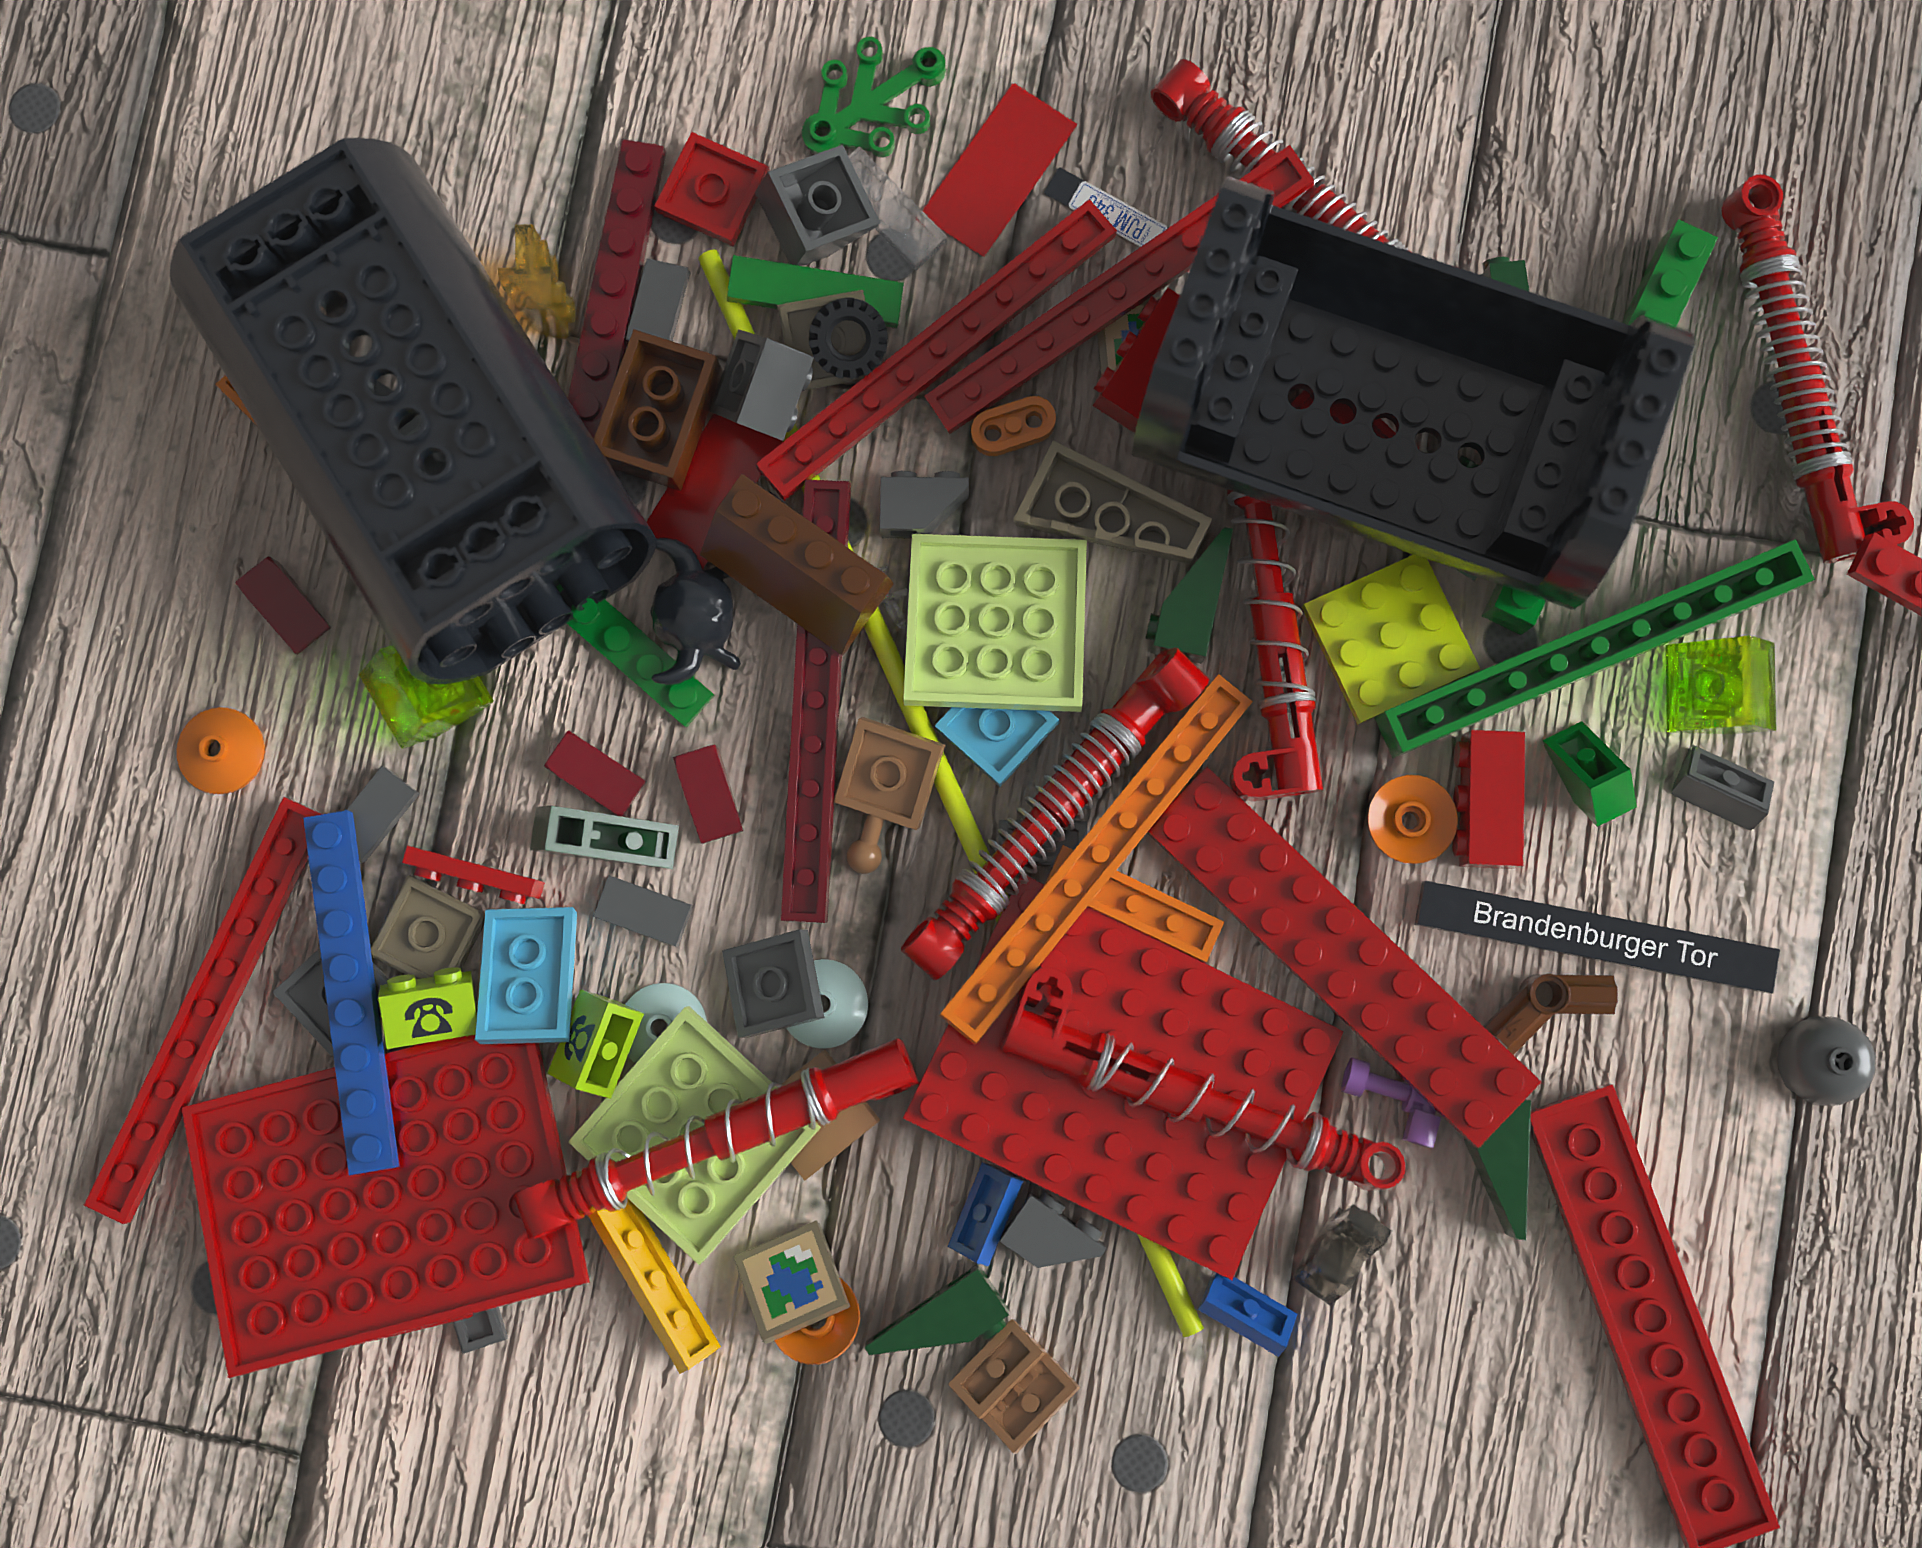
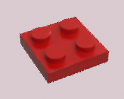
M691 131L654 207L657 213L734 247L757 200L755 191L767 172L770 171L769 166Z

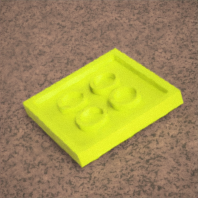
M1412 555L1313 599L1302 606L1303 612L1357 725L1379 716L1388 709L1439 689L1480 669L1428 560L1420 556Z

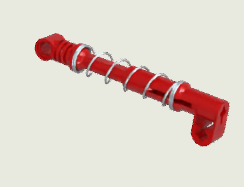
M1227 489L1228 504L1244 510L1243 516L1233 518L1230 522L1246 523L1250 555L1239 558L1236 562L1252 563L1257 595L1245 598L1243 602L1250 604L1255 637L1249 643L1256 645L1261 678L1257 679L1255 683L1262 685L1264 699L1260 700L1258 704L1260 705L1261 716L1268 720L1272 750L1244 755L1231 771L1230 785L1232 790L1245 801H1262L1323 791V784L1312 720V712L1316 708V699L1314 698L1315 692L1307 687L1304 661L1309 653L1307 649L1301 646L1297 623L1303 613L1300 608L1295 606L1293 594L1284 592V587L1294 579L1296 570L1290 565L1279 561L1277 548L1287 540L1290 531L1283 524L1273 521L1271 507L1274 505ZM1274 525L1283 528L1286 533L1285 537L1278 543L1276 542ZM1280 566L1289 568L1292 572L1291 577L1284 583ZM1279 658H1282L1284 669L1280 670ZM1283 673L1285 674L1286 683L1282 682L1281 674ZM1283 687H1287V694H1284ZM1287 709H1289L1292 719L1294 738H1291ZM1274 759L1278 790L1272 791L1270 778L1262 779L1257 788H1253L1251 781L1243 780V776L1247 774L1250 767H1254L1256 774H1264L1268 770L1267 760Z
M1046 967L1039 969L1024 984L1002 1044V1050L1075 1077L1080 1085L1088 1090L1095 1091L1102 1087L1127 1097L1129 1105L1133 1107L1144 1103L1165 1111L1173 1122L1184 1118L1198 1123L1201 1117H1205L1207 1129L1210 1135L1215 1138L1225 1134L1230 1128L1246 1133L1250 1150L1255 1153L1265 1150L1272 1143L1286 1148L1287 1158L1291 1166L1300 1170L1303 1169L1309 1172L1315 1168L1319 1170L1324 1169L1329 1174L1335 1173L1337 1177H1346V1180L1353 1182L1357 1187L1366 1191L1391 1188L1401 1182L1405 1174L1406 1163L1403 1154L1391 1143L1374 1142L1364 1137L1358 1138V1135L1353 1133L1348 1134L1347 1131L1342 1129L1337 1130L1336 1127L1330 1124L1328 1118L1316 1112L1310 1113L1305 1120L1298 1122L1293 1120L1294 1104L1290 1105L1286 1115L1282 1116L1253 1105L1254 1089L1248 1092L1244 1101L1213 1089L1215 1077L1213 1073L1208 1078L1174 1066L1173 1058H1170L1165 1063L1134 1051L1133 1043H1129L1126 1047L1114 1043L1115 1038L1113 1035L1110 1036L1102 1032L1091 1035L1064 1025L1063 1021L1071 1001L1073 989L1067 975L1057 968ZM1044 984L1052 986L1050 994L1056 998L1053 997L1045 1005L1043 1011L1055 1015L1054 1020L1023 1009L1025 1004L1035 1008L1041 1002L1042 993L1036 989H1041ZM1064 1048L1069 1049V1050H1071V1051H1074V1052H1077V1053H1079V1054H1082V1055L1086 1056L1087 1058H1084V1057H1082V1056H1079V1055H1077V1054L1071 1053V1052L1066 1051V1050H1063V1049H1064ZM1117 1068L1126 1071V1073L1117 1070ZM1131 1073H1132V1074H1135V1075H1137V1076L1143 1077L1144 1079L1137 1078V1077L1132 1076V1075H1130V1074H1131ZM1210 1120L1226 1125V1127L1221 1132L1215 1133L1211 1130ZM1250 1135L1268 1142L1257 1149L1252 1146ZM1372 1155L1378 1156L1383 1162L1384 1173L1380 1179L1374 1177L1369 1170L1368 1164Z
M896 1038L823 1070L818 1067L807 1068L806 1071L802 1070L801 1079L784 1086L772 1082L769 1084L767 1092L760 1096L747 1099L744 1102L732 1099L728 1102L726 1109L704 1119L700 1116L692 1115L685 1126V1133L669 1139L663 1134L653 1131L648 1135L644 1150L630 1156L621 1149L612 1148L608 1151V1154L603 1152L591 1158L588 1166L584 1167L582 1171L577 1170L572 1172L571 1176L567 1174L562 1176L560 1180L552 1179L516 1193L514 1198L528 1239H535L571 1225L574 1219H582L585 1214L589 1216L594 1214L596 1210L601 1211L605 1209L609 1212H614L621 1208L624 1209L627 1205V1194L631 1190L646 1185L650 1195L654 1196L655 1191L652 1182L682 1169H686L690 1178L694 1180V1164L717 1156L721 1161L729 1158L734 1163L735 1155L767 1142L771 1146H775V1138L806 1125L815 1130L816 1121L825 1126L826 1123L829 1124L830 1121L836 1120L839 1112L870 1099L878 1101L897 1095L917 1086L919 1081L904 1042ZM694 1119L704 1124V1126L689 1131V1125ZM659 1136L665 1140V1142L649 1148V1141L652 1137ZM617 1152L626 1158L615 1161L610 1155Z

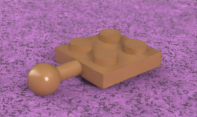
M865 717L858 719L834 799L835 803L868 814L861 838L853 842L847 851V862L855 872L868 874L879 867L882 853L877 843L884 820L914 830L920 828L945 744Z

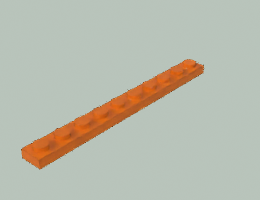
M1220 674L1215 677L939 1014L941 1018L974 1045L978 1042L1253 702Z

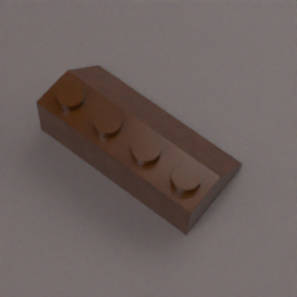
M743 474L740 475L716 509L700 552L703 558L842 656L894 585L885 573Z

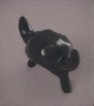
M656 538L655 549L666 553L672 559L676 574L659 584L656 589L650 610L653 620L652 627L659 639L665 645L675 648L678 653L675 664L666 671L654 674L651 677L652 681L658 684L674 685L689 680L698 671L704 655L732 670H737L741 664L740 659L724 649V644L728 640L733 626L732 594L730 588L723 581V579L730 576L718 567L703 571L697 554L687 544L672 538Z

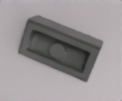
M1692 745L1677 775L1671 794L1745 829L1752 830L1769 813L1774 781Z

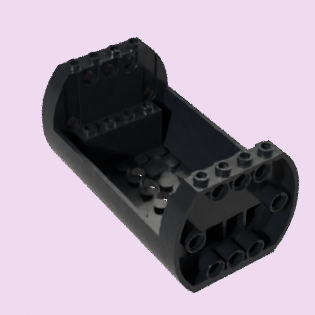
M342 138L178 239L170 263V280L175 294L410 674L416 679L427 684H449L488 674L574 619L571 610L572 605H574L577 611L584 610L582 605L587 603V598H591L598 604L634 582L648 565L656 548V537L425 174L407 151L383 140ZM360 336L371 337L372 348L366 355L362 357L351 356L350 346L353 340ZM386 374L396 376L397 386L391 394L387 396H377L375 394L374 385L381 376ZM410 413L421 415L422 424L415 434L410 436L400 434L399 423L405 415ZM433 453L445 454L447 463L444 470L437 475H426L423 469L425 459ZM558 585H561L563 588L561 592L557 588Z
M1227 177L1220 188L1155 361L1136 426L1132 455L1559 606L1576 609L1582 605L1602 582L1631 532L1695 348L1693 333L1646 316H1639L1631 325L1615 321L1272 205L1274 191ZM1295 389L1305 390L1310 394L1312 404L1305 409H1296L1289 403L1288 394ZM1335 404H1346L1353 410L1354 419L1346 424L1337 423L1330 415V408ZM1379 418L1391 420L1396 427V435L1387 439L1380 438L1373 431V422ZM1424 432L1434 435L1438 440V450L1433 453L1420 451L1415 444V436ZM1464 447L1474 448L1480 454L1481 464L1475 468L1463 466L1458 459V450Z

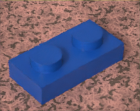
M982 1162L947 1247L975 1263L989 1267L1023 1181L995 1166Z
M1216 1272L1210 1277L1198 1308L1199 1311L1277 1357L1286 1349L1297 1317V1313L1238 1278L1233 1277V1280H1230Z

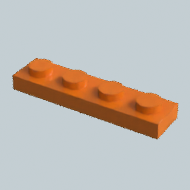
M1064 845L1060 848L1045 880V885L1074 851L1073 849ZM1117 870L1088 905V907L1204 963L1208 961L1224 924V921Z

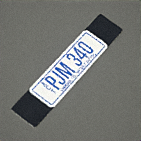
M1061 167L1057 169L1044 191L1045 195L1074 211L1090 199L1117 230L1116 234L1139 247L1169 228Z

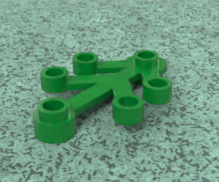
M874 37L861 39L857 44L859 66L851 104L837 114L839 92L848 81L847 69L839 60L827 61L821 70L824 88L819 112L807 118L802 127V138L807 149L818 154L843 145L848 148L871 151L875 156L881 158L891 155L895 149L892 131L886 127H877L871 133L848 129L860 120L906 128L912 134L926 132L930 126V114L924 105L912 104L907 109L884 105L917 83L926 87L938 85L946 74V61L942 52L934 47L919 49L914 54L910 66L872 90L876 66L880 64L883 58L882 45ZM867 48L877 50V53L872 57L862 54ZM925 59H934L936 64L932 67H925L921 62ZM831 71L842 73V76L837 80H831L827 77ZM915 114H920L925 120L920 124H914L910 121V118ZM822 127L830 129V133L824 137L817 136L815 132ZM880 137L887 138L890 141L885 147H878L874 142Z

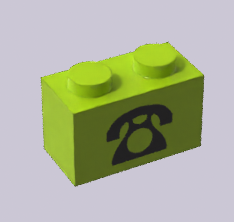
M458 967L444 968L433 973L434 977L415 980L414 975H400L388 979V984L380 985L378 999L387 1049L476 1035L477 1003L472 971L461 972V968Z
M580 989L571 1011L569 1042H559L547 1074L574 1089L611 1099L644 1013L616 1000Z

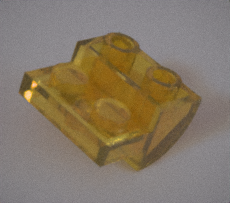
M533 224L515 225V267L498 268L500 283L531 328L548 337L569 338V323H575L576 319L574 298L572 296L569 297L566 293L565 283L563 281L560 282L558 279L557 258L555 255L551 256L547 241L541 239Z

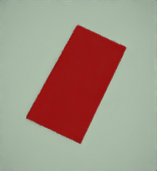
M1012 83L921 211L920 216L982 257H985L1077 127V123L1022 87Z
M713 414L701 433L681 491L668 487L646 521L655 537L677 539L690 546L697 554L703 570L708 560L703 558L700 552L716 509L741 474L755 483L758 482L762 474L756 469V463L780 445L783 440Z

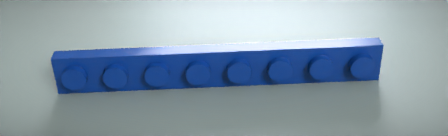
M345 810L305 817L303 819L349 1176L399 1167L353 812Z

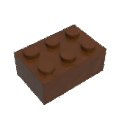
M633 329L594 437V441L612 469L681 491L723 373L716 355Z

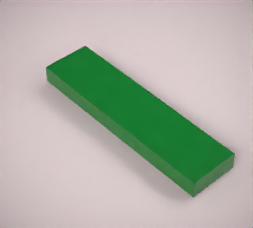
M733 255L727 301L778 309V304L863 289L865 302L869 303L880 313L886 327L898 328L904 283Z

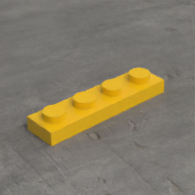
M627 1198V1205L624 1209L621 1208L614 1212H609L605 1209L601 1211L596 1210L594 1214L588 1216L679 1374L689 1370L721 1347L643 1212Z

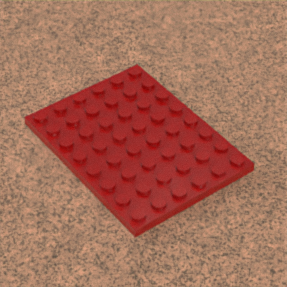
M1020 874L1016 882L1019 893L1017 895L1010 894L1008 898L1009 905L1003 909L973 973L1039 894L1045 884L1027 876L1028 883L1021 884L1020 880H1024V878ZM1088 906L1034 971L1035 973L1039 969L1046 967L1057 968L1070 979L1073 990L1063 1021L1064 1025L1091 1035L1098 1032L1109 1034L1110 1036L1113 1035L1115 1038L1114 1043L1126 1047L1129 1043H1133L1134 1051L1165 1063L1170 1058H1173L1174 1066L1208 1078L1213 1073L1215 1076L1213 1089L1244 1101L1248 1092L1254 1089L1253 1105L1285 1116L1290 1105L1294 1104L1293 1120L1298 1122L1305 1119L1344 1031ZM1044 984L1041 989H1036L1042 993L1041 1002L1035 1008L1025 1004L1023 1009L1054 1020L1055 1015L1043 1011L1045 1005L1053 997L1056 998L1050 994L1052 986ZM1023 986L975 1045L948 1023L903 1119L1233 1280L1286 1162V1148L1272 1143L1265 1150L1255 1153L1250 1150L1246 1133L1230 1128L1225 1134L1215 1138L1210 1135L1207 1129L1205 1117H1201L1198 1123L1184 1118L1173 1122L1165 1111L1144 1103L1133 1107L1129 1105L1127 1097L1102 1087L1095 1091L1088 1090L1081 1086L1075 1077L1002 1050V1044ZM1066 1048L1063 1049L1071 1053L1077 1054L1079 1056H1082L1084 1058H1087L1086 1056L1079 1054L1077 1052L1071 1051ZM1117 1068V1070L1126 1073V1071ZM1132 1073L1130 1074V1075L1135 1076V1077H1137V1078L1144 1079L1143 1077L1137 1076V1075H1135V1074H1132ZM1210 1120L1211 1130L1215 1133L1221 1132L1226 1127V1125ZM1250 1135L1251 1144L1257 1149L1268 1142Z
M475 1035L428 1042L386 1053L385 1061L399 1167L349 1176L335 1067L181 1107L228 1378L238 1377L590 1283L577 1220L574 1219L571 1225L529 1240L514 1195L522 1190L552 1179L560 1180L562 1176L567 1175L539 1043L479 1044L475 1040Z

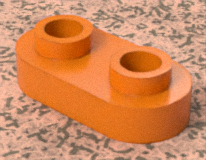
M1029 396L983 411L972 423L971 438L973 445L984 455L999 456L1042 442L1054 431L1056 413L1052 404L1039 396ZM1031 416H1037L1041 419L1042 424L1037 428H1031L1026 424V420ZM995 429L1000 432L1001 437L997 441H989L986 439L985 433L988 430Z

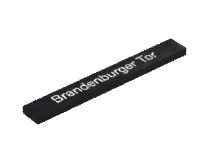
M1422 881L1415 925L1767 994L1774 993L1780 949L1430 881Z

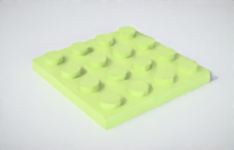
M912 534L904 706L1082 712L1087 540Z
M690 1006L682 1009L618 1083L611 1099L605 1098L568 1143L588 1161L603 1152L608 1154V1151L612 1148L621 1149L631 1156L644 1150L647 1137L653 1131L659 1132L669 1139L685 1133V1126L692 1115L700 1116L704 1119L726 1109L728 1102L732 1099L744 1102L747 1099L760 1096L767 1092L768 1086L772 1082ZM694 1119L689 1125V1131L704 1126V1124ZM816 1123L815 1130L806 1125L775 1138V1146H771L767 1142L735 1155L734 1163L729 1158L721 1161L717 1156L711 1157L693 1165L694 1180L690 1178L686 1169H682L653 1181L654 1196L650 1195L646 1185L629 1191L627 1198L700 1265L821 1127ZM654 1136L649 1141V1148L663 1143L665 1140L659 1136ZM617 1152L610 1155L615 1161L626 1158Z

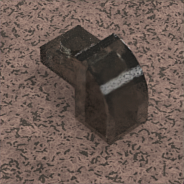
M1352 1204L1345 1211L1339 1207L1325 1222L1308 1247L1292 1279L1328 1305H1332L1351 1290L1364 1261L1386 1245L1392 1230L1379 1222L1372 1213L1360 1209L1355 1204Z

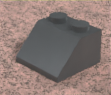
M843 145L768 171L755 191L789 264L805 266L828 257L880 224V220Z
M738 329L709 412L784 441L786 432H790L795 425L798 415L796 405L800 394L808 387L812 379L813 368L811 364L814 357L769 338Z

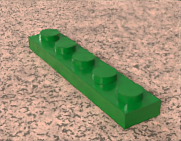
M557 586L558 590L561 592L563 590L562 586ZM587 598V603L582 605L584 608L582 611H577L574 605H572L571 610L574 619L567 624L684 727L687 728L715 696L694 676L689 680L674 685L658 684L652 681L651 677L654 674L668 670L676 661L606 599L596 604L594 600Z

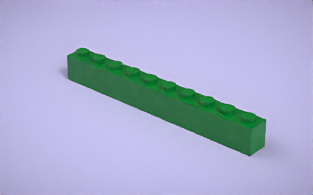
M1678 219L1661 238L1621 323L1631 325L1639 316H1646L1677 326L1718 237ZM1496 584L1482 617L1522 635L1535 626L1546 601Z
M1795 539L1388 709L1377 716L1375 720L1393 759L1792 592L1814 581L1815 578Z

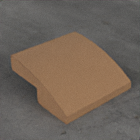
M825 1049L781 1085L784 1086L801 1079L802 1070L806 1071L807 1068L810 1069L812 1067H818L823 1070L835 1065L836 1062ZM863 1102L840 1111L837 1119L830 1121L829 1124L826 1123L825 1126L816 1121L821 1128L791 1161V1164L803 1180L806 1181L877 1124L880 1118L867 1102Z
M1011 1319L948 1383L976 1417L983 1419L1013 1454H1017L1081 1388L1014 1319Z

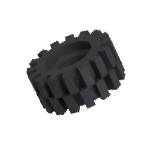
M852 297L838 298L824 305L814 317L809 330V346L815 361L819 363L824 371L842 379H855L872 372L881 363L888 346L887 328L880 313L869 303ZM842 321H854L865 331V345L857 354L843 355L832 345L831 333L834 327Z

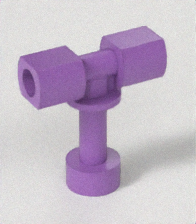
M1351 1057L1344 1071L1341 1092L1361 1097L1365 1089L1402 1101V1111L1409 1113L1402 1140L1433 1148L1441 1117L1435 1115L1436 1110L1408 1083L1369 1072V1062Z

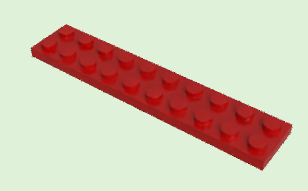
M1208 767L1170 803L1147 832L1152 839L1475 1148H1479L1542 1083L1538 1077Z
M1607 1083L1531 1110L1530 1133L1685 1548H1726L1781 1528L1614 1085Z

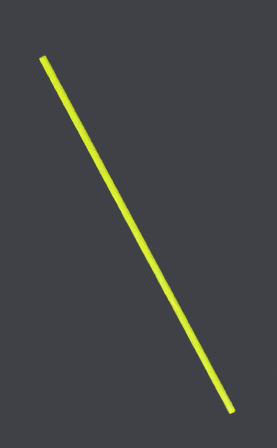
M713 249L702 253L698 257L699 263L734 340L738 329L755 334L742 304L727 301L730 277L718 251ZM796 423L790 432H786L784 441L798 430ZM819 474L812 480H821ZM805 485L801 488L802 491H803V494H804ZM848 541V548L852 550V547ZM877 607L865 624L864 629L911 733L939 742L924 707L904 706L905 665L880 609ZM943 751L934 785L969 862L974 861L982 868L986 861L979 855V850H983L988 855L990 853ZM998 915L995 918L996 922L998 921L1000 915ZM1137 1234L1183 1337L1200 1332L1204 1329L1203 1324L1169 1249Z

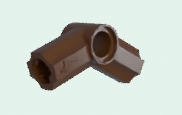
M1531 975L1523 980L1515 995L1483 1027L1514 1055L1554 1014L1614 1015L1618 1003V987L1613 975ZM1542 982L1547 983L1553 992L1551 1002L1545 1007L1537 1001L1535 994L1536 988Z

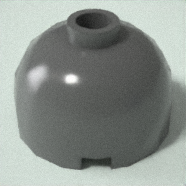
M1812 1016L1796 1022L1779 1045L1777 1050V1066L1784 1085L1799 1098L1813 1105L1839 1106L1859 1098L1870 1087L1876 1073V1053L1869 1038L1856 1025L1837 1017Z

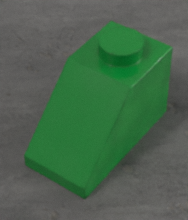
M1583 721L1543 740L1544 747L1573 802L1597 827L1637 808L1631 769Z

